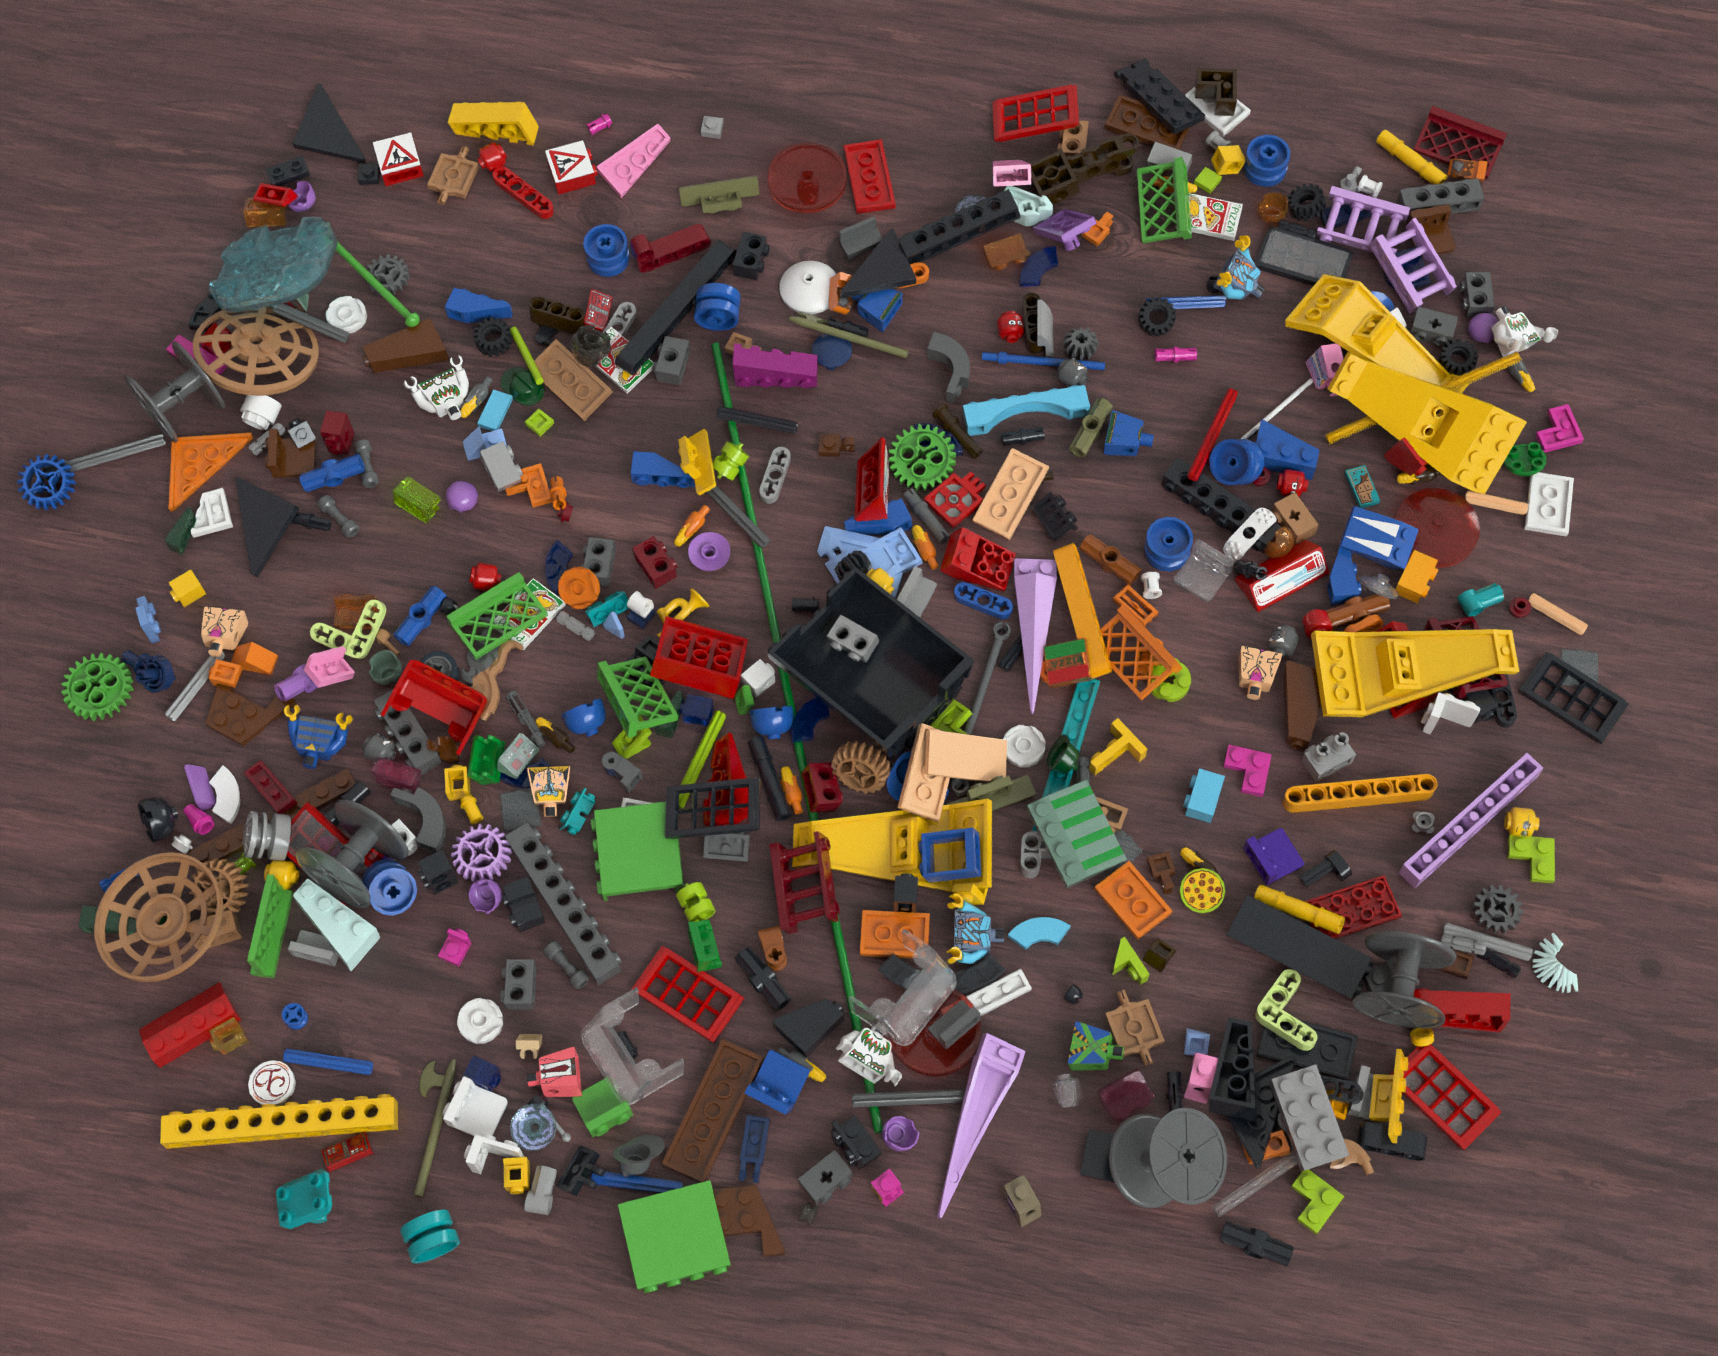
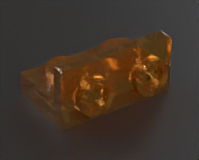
M253 198L246 199L243 212L247 227L286 225L285 211L287 206L281 207L255 202L252 200Z
M350 594L334 596L336 604L335 628H356L367 602L378 600L377 597L370 594L362 596H352ZM376 606L372 607L371 610L374 613H379L380 609ZM367 617V620L373 621L375 623V619ZM365 624L362 628L372 627L370 624Z

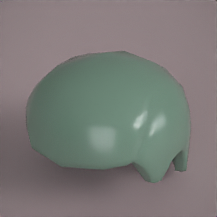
M383 650L377 652L369 661L371 666L369 674L377 684H391L397 681L402 672V664L392 651Z

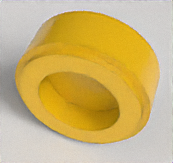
M1415 1028L1410 1032L1411 1043L1415 1046H1428L1434 1042V1033L1431 1028Z

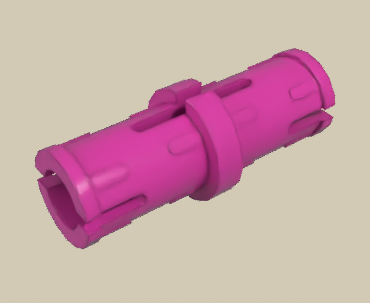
M1178 346L1168 349L1155 348L1154 359L1155 362L1173 361V363L1186 360L1196 361L1197 350L1196 347L1178 348Z

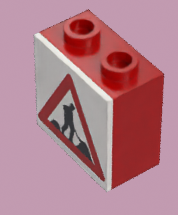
M411 133L373 142L385 186L424 176Z
M583 140L545 151L558 195L596 184L595 176L598 175L595 164L591 165L590 160H593L589 148L586 149Z

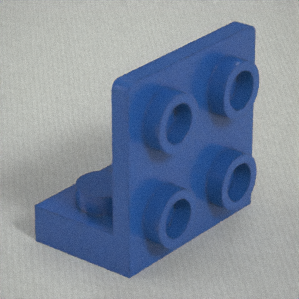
M769 1050L755 1081L748 1085L745 1094L786 1115L792 1111L810 1074V1069L774 1050Z

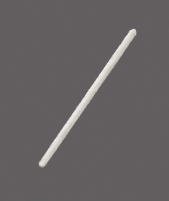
M1310 378L1263 420L1268 422L1312 384L1313 379ZM1260 422L1241 439H1248L1258 431Z

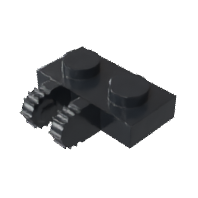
M579 1146L556 1187L574 1196H577L583 1185L596 1190L598 1186L596 1182L587 1177L590 1172L597 1176H604L605 1171L595 1166L600 1155L594 1150Z

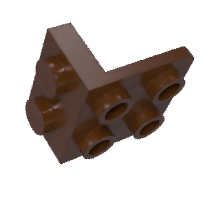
M1449 204L1410 211L1406 226L1412 219L1416 218L1422 224L1424 232L1437 254L1455 251L1456 245L1448 225V219L1451 214ZM1410 238L1414 249H1416V244L1414 243L1413 239Z
M269 429V437L265 439L266 449L268 450V456H265V466L269 468L273 478L300 476V474L315 469V440L298 448L292 438L282 439L278 429Z

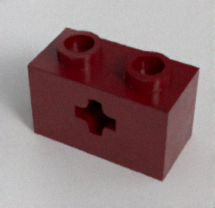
M326 410L320 433L328 452L334 455H349L355 433L347 413Z

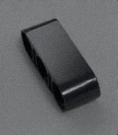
M1370 1122L1360 1123L1357 1144L1364 1150L1416 1161L1425 1160L1428 1138L1426 1134L1402 1129V1134L1398 1136L1397 1143H1392L1388 1136L1389 1126Z

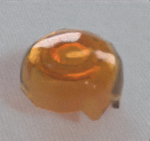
M1279 192L1264 194L1261 203L1258 202L1257 211L1259 217L1266 222L1273 223L1285 218L1288 212L1287 196Z
M1286 526L1281 527L1275 532L1276 541L1274 543L1268 542V547L1264 551L1268 557L1280 558L1292 550L1294 537Z

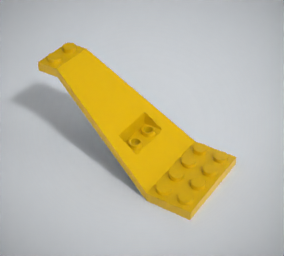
M1323 274L1285 320L1286 327L1324 335L1364 360L1418 379L1441 385L1453 380V378H1458V375L1449 374L1360 281ZM1462 385V388L1461 386L1460 389L1456 390L1455 388V391L1462 394L1467 386Z

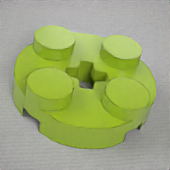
M1178 659L1176 660L1183 669L1177 674L1173 672L1169 676L1174 678L1173 684L1163 681L1151 692L1157 699L1161 698L1167 700V702H1175L1187 694L1191 685V674L1188 668ZM1153 666V676H1160L1166 669L1163 666Z

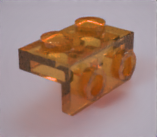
M1021 233L982 247L990 270L994 268L997 271L1008 267L1007 264L1015 262V265L1027 261L1026 257L1031 255L1030 251L1026 250Z

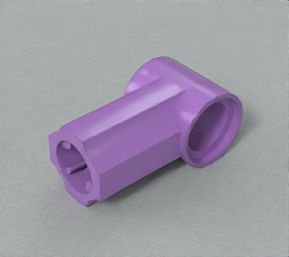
M306 664L296 668L292 676L274 685L277 697L281 701L286 702L304 691L310 693L317 688L304 671Z

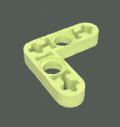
M378 600L367 602L352 635L329 625L316 623L311 627L310 636L313 640L325 646L338 648L335 645V638L342 635L345 640L342 645L346 648L345 654L356 659H363L368 655L386 614V606ZM377 606L380 609L379 613H374L371 610L372 607ZM367 617L375 619V623L373 621L367 620ZM365 624H370L372 627L369 635L362 633V627ZM323 629V632L330 634L329 638L320 636L317 631ZM358 637L367 639V642L359 640ZM360 645L362 652H357L354 650V647Z
M1287 969L1281 973L1258 1005L1255 1018L1260 1024L1294 1046L1308 1051L1315 1046L1317 1041L1316 1032L1283 1010L1297 991L1301 982V977L1297 971ZM1292 978L1293 982L1286 989L1284 987L1286 980ZM1280 993L1283 995L1284 1000L1281 1002L1275 1001L1272 994ZM1269 1011L1270 1015L1263 1016V1012ZM1276 1016H1278L1279 1018L1275 1024L1273 1021L1276 1019ZM1289 1022L1292 1025V1029L1289 1031L1283 1030L1280 1023ZM1296 1029H1298L1299 1032H1297L1296 1036H1294ZM1305 1036H1309L1310 1039L1306 1042L1302 1040Z

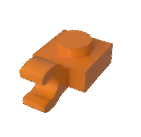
M1106 212L1099 221L1096 220L1097 224L1090 227L1091 229L1086 233H1082L1081 236L1098 247L1110 233L1109 227L1113 223L1111 219L1114 216Z

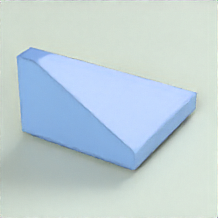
M613 611L607 617L603 626L612 634L623 639L625 636L623 627Z
M1186 1028L1184 1054L1194 1056L1195 1053L1207 1055L1210 1034Z

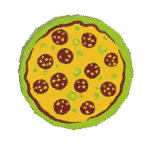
M1206 868L1194 869L1188 873L1182 880L1180 887L1181 899L1184 904L1192 911L1199 913L1211 912L1218 908L1224 900L1226 892L1224 881L1220 875Z

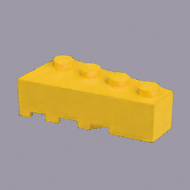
M525 102L453 103L448 124L455 135L477 138L485 135L491 140H498L500 137L507 138L512 143H518V140L527 141V145L533 146L539 128Z

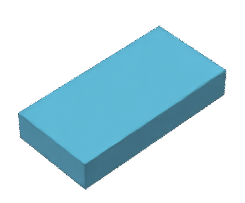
M493 389L477 422L478 427L489 431L498 430L513 401V396Z

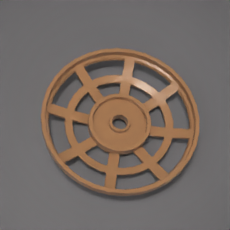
M242 305L217 312L200 325L193 339V356L210 381L226 390L244 395H274L297 387L311 376L318 362L319 346L313 331L308 327L294 321L287 323L278 317L266 314H276L273 312V307ZM249 311H255V312H257V313H244V314H239V315H235V316H233V317L230 315V314L239 313V312H249ZM256 317L255 323L243 324L239 321V319ZM219 318L224 320L216 328L213 335L201 336L204 329ZM269 319L281 325L272 328L264 324V320ZM229 324L236 328L232 334H220ZM303 328L311 338L312 349L300 345L299 336L294 329ZM289 331L294 343L282 341L280 333ZM218 341H231V350L223 354ZM212 342L213 351L218 359L209 366L200 353L199 343ZM281 348L292 350L291 354L284 361L278 356ZM299 352L311 356L306 367L294 376L288 366L295 361ZM237 356L239 359L248 362V366L237 364L230 359ZM272 361L275 364L269 367L256 368L257 363ZM225 364L233 370L246 373L245 384L229 380L215 371ZM281 371L287 379L274 384L254 385L255 375Z
M160 853L134 863L125 869L109 886L96 913L94 938L102 960L120 976L132 981L157 982L180 974L192 966L206 952L218 932L223 913V895L220 884L205 864L186 854ZM163 863H181L178 876H164L153 880L148 871V868ZM190 865L202 871L212 882V885L204 892L195 883L186 879ZM139 874L144 885L132 895L126 905L114 902L121 889L133 877ZM175 883L172 894H159L156 888L160 885ZM184 886L190 888L197 896L188 904L180 899ZM148 892L151 899L140 910L133 908L138 900ZM216 893V916L213 926L208 927L205 926L208 914L206 901ZM200 906L199 925L191 924L190 912ZM109 910L121 914L119 922L120 939L106 944L105 926ZM163 916H167V921L163 925H159L160 919ZM128 918H135L137 932L127 936ZM185 932L193 933V938L180 950L177 941ZM200 936H208L199 950L183 963L182 956L195 945ZM142 939L149 946L145 954L141 956L134 951L130 944ZM169 946L170 956L152 959L158 947ZM123 948L131 958L139 963L132 973L127 972L113 960L110 952ZM173 961L175 969L156 976H140L147 965H162Z

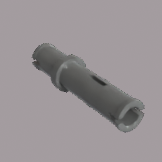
M913 488L910 489L911 492L907 490L903 494V498L913 508L912 512L920 517L939 544L943 543L942 540L946 542L950 538V534L929 510L927 502L922 501Z

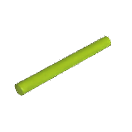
M511 327V335L536 384H542L544 380L517 327Z

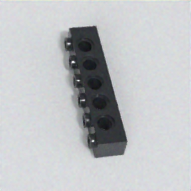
M1008 189L1000 191L990 198L982 199L972 206L962 208L952 215L944 216L934 223L926 224L914 232H908L898 239L909 264L930 259L1021 217L1016 202Z
M1177 458L1163 475L1161 485L1169 493L1179 496L1185 504L1192 505L1198 509L1200 514L1210 517L1218 526L1226 528L1232 534L1256 511V509L1202 473L1197 481L1188 479L1187 475L1191 466ZM1185 482V483H1188L1189 485H1188V486H1185V485H1183V484H1181V483ZM1199 494H1204L1207 497H1200ZM1220 505L1223 509H1219L1216 506ZM1233 517H1238V518H1240L1241 520H1240V521H1237V520L1233 519ZM1274 523L1251 548L1265 554L1279 537L1282 527ZM1245 528L1243 536L1247 539L1253 538L1256 532H1252L1250 529L1254 528Z

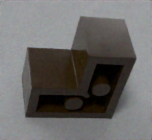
M1197 68L1195 98L1214 99V115L1234 116L1237 103V69Z

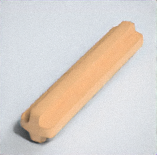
M1467 491L1464 498L1466 503L1525 515L1528 510L1527 503L1473 491Z
M1533 593L1528 599L1532 607L1579 635L1584 634L1588 627L1586 623L1539 595Z

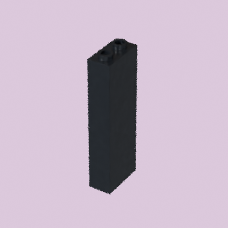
M1249 895L1246 896L1227 933L1228 937L1349 999L1353 995H1359L1363 984L1359 982L1363 975H1369L1374 965L1370 963L1372 958Z

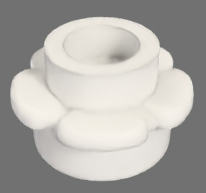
M182 834L179 837L174 836L175 840L171 844L173 847L185 854L190 849H193L190 845L192 841Z

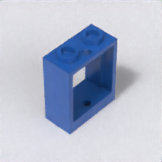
M973 827L921 834L922 841L919 842V851L922 855L920 873L929 883L981 877L980 835ZM965 841L966 869L935 872L934 844Z

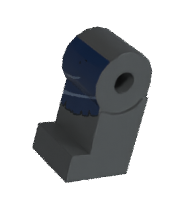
M608 752L603 756L602 764L605 772L610 776H616L620 779L622 789L630 793L643 778L641 770L618 753Z

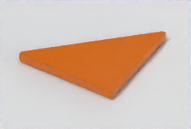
M252 433L178 437L176 444L172 441L169 510L174 511L249 443L253 439Z

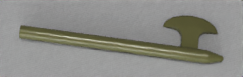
M798 312L796 314L801 317H789V320L797 325L902 358H907L909 352L908 350L821 324L828 321L816 315Z
M455 1059L451 1060L445 1075L436 1074L434 1071L436 1061H431L426 1065L420 1077L419 1090L424 1098H426L430 1088L436 1086L442 1087L414 1191V1196L423 1197L444 1118L443 1110L448 1103L456 1072Z

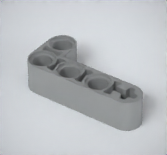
M1037 831L1025 833L1021 843L1020 872L1025 878L1030 879L1039 874L1041 858L1051 859ZM1029 841H1033L1037 844V846L1031 848L1028 847L1026 843ZM1027 862H1032L1036 865V867L1033 869H1029L1025 866V864Z

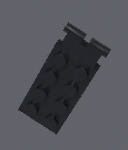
M1146 58L1131 64V67L1126 66L1114 72V77L1116 79L1120 78L1126 84L1125 88L1173 134L1204 121L1205 114L1157 68L1153 69L1150 67L1149 61Z

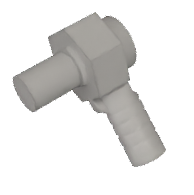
M1355 166L1352 173L1340 181V188L1356 192V180L1362 169Z

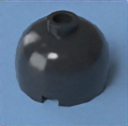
M159 797L138 801L142 824H145L148 829L145 832L149 840L153 843L168 837L175 828V819L178 818L175 806L170 807L166 800Z

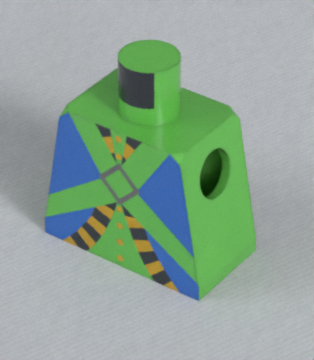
M1075 1022L1068 1058L1070 1070H1107L1110 1059L1123 1060L1124 1046L1113 1045V1037L1110 1032L1081 1022Z

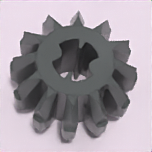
M1081 325L1078 330L1072 327L1070 333H1066L1065 341L1063 342L1066 355L1072 354L1071 358L1079 357L1080 360H1083V357L1090 359L1091 354L1095 355L1096 347L1098 346L1095 332L1090 333L1089 327L1083 330Z

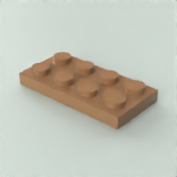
M557 339L534 361L544 380L543 384L583 421L613 393L602 380Z

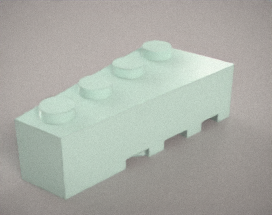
M308 878L293 894L298 906L350 971L356 967L380 939V935L373 925Z

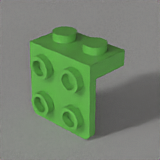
M611 1076L583 1090L582 1096L572 1098L592 1138L607 1133L613 1126L621 1125L633 1116L629 1104L622 1095L616 1081Z

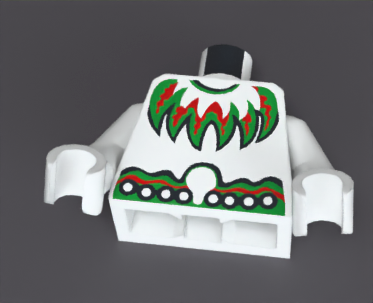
M1503 306L1495 311L1500 321L1492 326V332L1494 334V341L1498 344L1503 357L1513 354V352H1520L1530 348L1541 340L1542 337L1547 343L1557 337L1558 330L1556 328L1548 327L1544 331L1543 328L1535 327L1522 312L1511 315L1507 306Z
M459 356L460 364L458 365L453 364L452 357L450 359L451 365L456 368L455 372L452 368L418 384V389L415 377L410 376L413 386H409L404 380V387L411 389V395L420 408L430 413H436L438 417L448 414L451 420L461 417L462 413L459 408H462L463 404H465L463 399L467 397L469 388L465 369L461 367L463 362L461 356Z
M873 1024L871 1030L863 1028L860 1032L853 1031L841 1038L840 1044L836 1047V1050L841 1049L843 1051L838 1059L840 1063L874 1084L883 1078L884 1075L885 1082L891 1080L894 1086L898 1084L902 1074L894 1067L891 1042L883 1038L886 1031L885 1027L880 1024Z

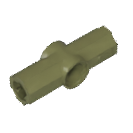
M1097 398L1090 412L1083 419L1082 426L1069 447V451L1079 458L1086 457L1092 444L1099 437L1100 430L1113 409V405L1108 400Z

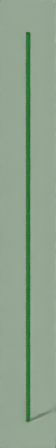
M716 342L711 346L724 407L733 409L720 345ZM727 420L731 443L739 445L740 440L736 422ZM744 464L738 467L743 501L747 517L757 526ZM752 540L773 643H778L781 637L763 551ZM778 667L786 706H793L794 718L791 733L809 820L818 821L817 813H810L801 774L806 768L807 762L789 676ZM840 920L836 923L831 921L853 1031L860 1032L862 1026ZM863 1077L866 1093H875L874 1083ZM869 1107L874 1133H882L883 1126L879 1107Z

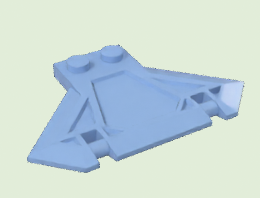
M825 526L817 550L821 558L828 556L829 561L825 565L837 584L840 580L834 569L843 557H846L848 553L851 554L853 551L861 550L869 558L872 565L871 569L882 568L894 578L892 587L895 589L891 595L895 598L902 575L913 569L914 566L917 567L922 564V559L901 527L882 538ZM839 549L841 554L836 555L835 551Z

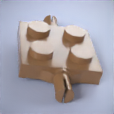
M461 146L458 155L441 153L427 186L430 190L440 192V196L437 199L439 204L445 205L449 195L465 199L479 169L478 162L466 159L469 151L466 146L465 148Z
M1126 990L1119 991L1116 994L1121 1006L1116 1010L1105 1013V1018L1115 1044L1124 1046L1123 1057L1131 1054H1140L1144 1066L1151 1065L1153 1061L1149 1050L1152 1047L1164 1044L1165 1040L1149 999L1140 1002H1129Z

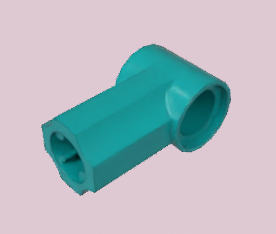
M1494 583L1476 591L1474 589L1467 590L1460 594L1457 600L1466 616L1474 617L1485 608L1502 602L1504 596L1500 585Z

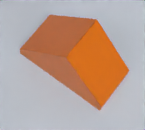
M250 642L236 647L231 663L241 665L242 670L272 675L278 655Z

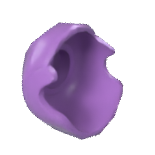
M307 181L297 182V187L293 191L298 197L287 206L295 212H304L314 205L316 200L315 192Z
M1480 313L1474 316L1468 326L1470 337L1477 342L1490 343L1494 340L1492 326L1498 322L1497 318L1490 313Z
M466 481L452 483L447 489L445 497L448 508L450 510H457L460 513L471 510L477 504V489Z
M479 879L470 887L468 892L469 901L476 911L489 914L499 906L502 899V891L494 881Z
M893 1116L884 1123L882 1138L888 1148L896 1152L907 1151L917 1144L919 1131L916 1130L912 1120L903 1116Z

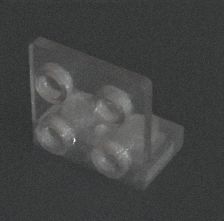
M1198 539L1193 546L1191 556L1174 577L1173 581L1209 603L1232 572L1234 560Z

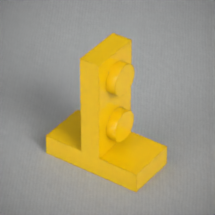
M1119 718L1113 721L1110 727V732L1116 738L1106 746V750L1102 753L1097 752L1090 759L1089 769L1094 776L1127 750L1138 762L1146 757L1147 748Z

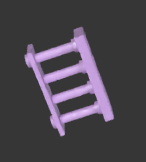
M1332 186L1328 199L1332 200L1333 205L1325 229L1319 227L1316 237H1319L1324 242L1330 243L1334 241L1373 253L1369 244L1372 242L1379 217L1386 215L1392 219L1386 235V239L1389 240L1395 237L1399 222L1407 220L1410 208ZM1343 204L1350 205L1353 208L1345 234L1333 231L1340 206ZM1363 209L1371 211L1372 214L1364 240L1352 237L1359 213ZM1391 248L1393 253L1396 254L1397 249Z
M1416 218L1412 219L1406 226L1407 231L1389 240L1385 239L1383 234H1381L1369 244L1409 314L1416 311L1418 306L1420 307L1423 304V298L1441 289L1445 295H1448L1457 287L1453 276L1448 273L1426 236L1422 224ZM1412 238L1417 248L1400 257H1396L1391 247ZM1422 255L1428 265L1410 274H1406L1401 265ZM1432 272L1438 282L1419 292L1416 291L1412 282Z

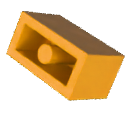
M1414 550L1394 594L1418 604L1420 598H1425L1430 589V586L1427 585L1429 579L1434 581L1439 570L1435 568L1438 560Z

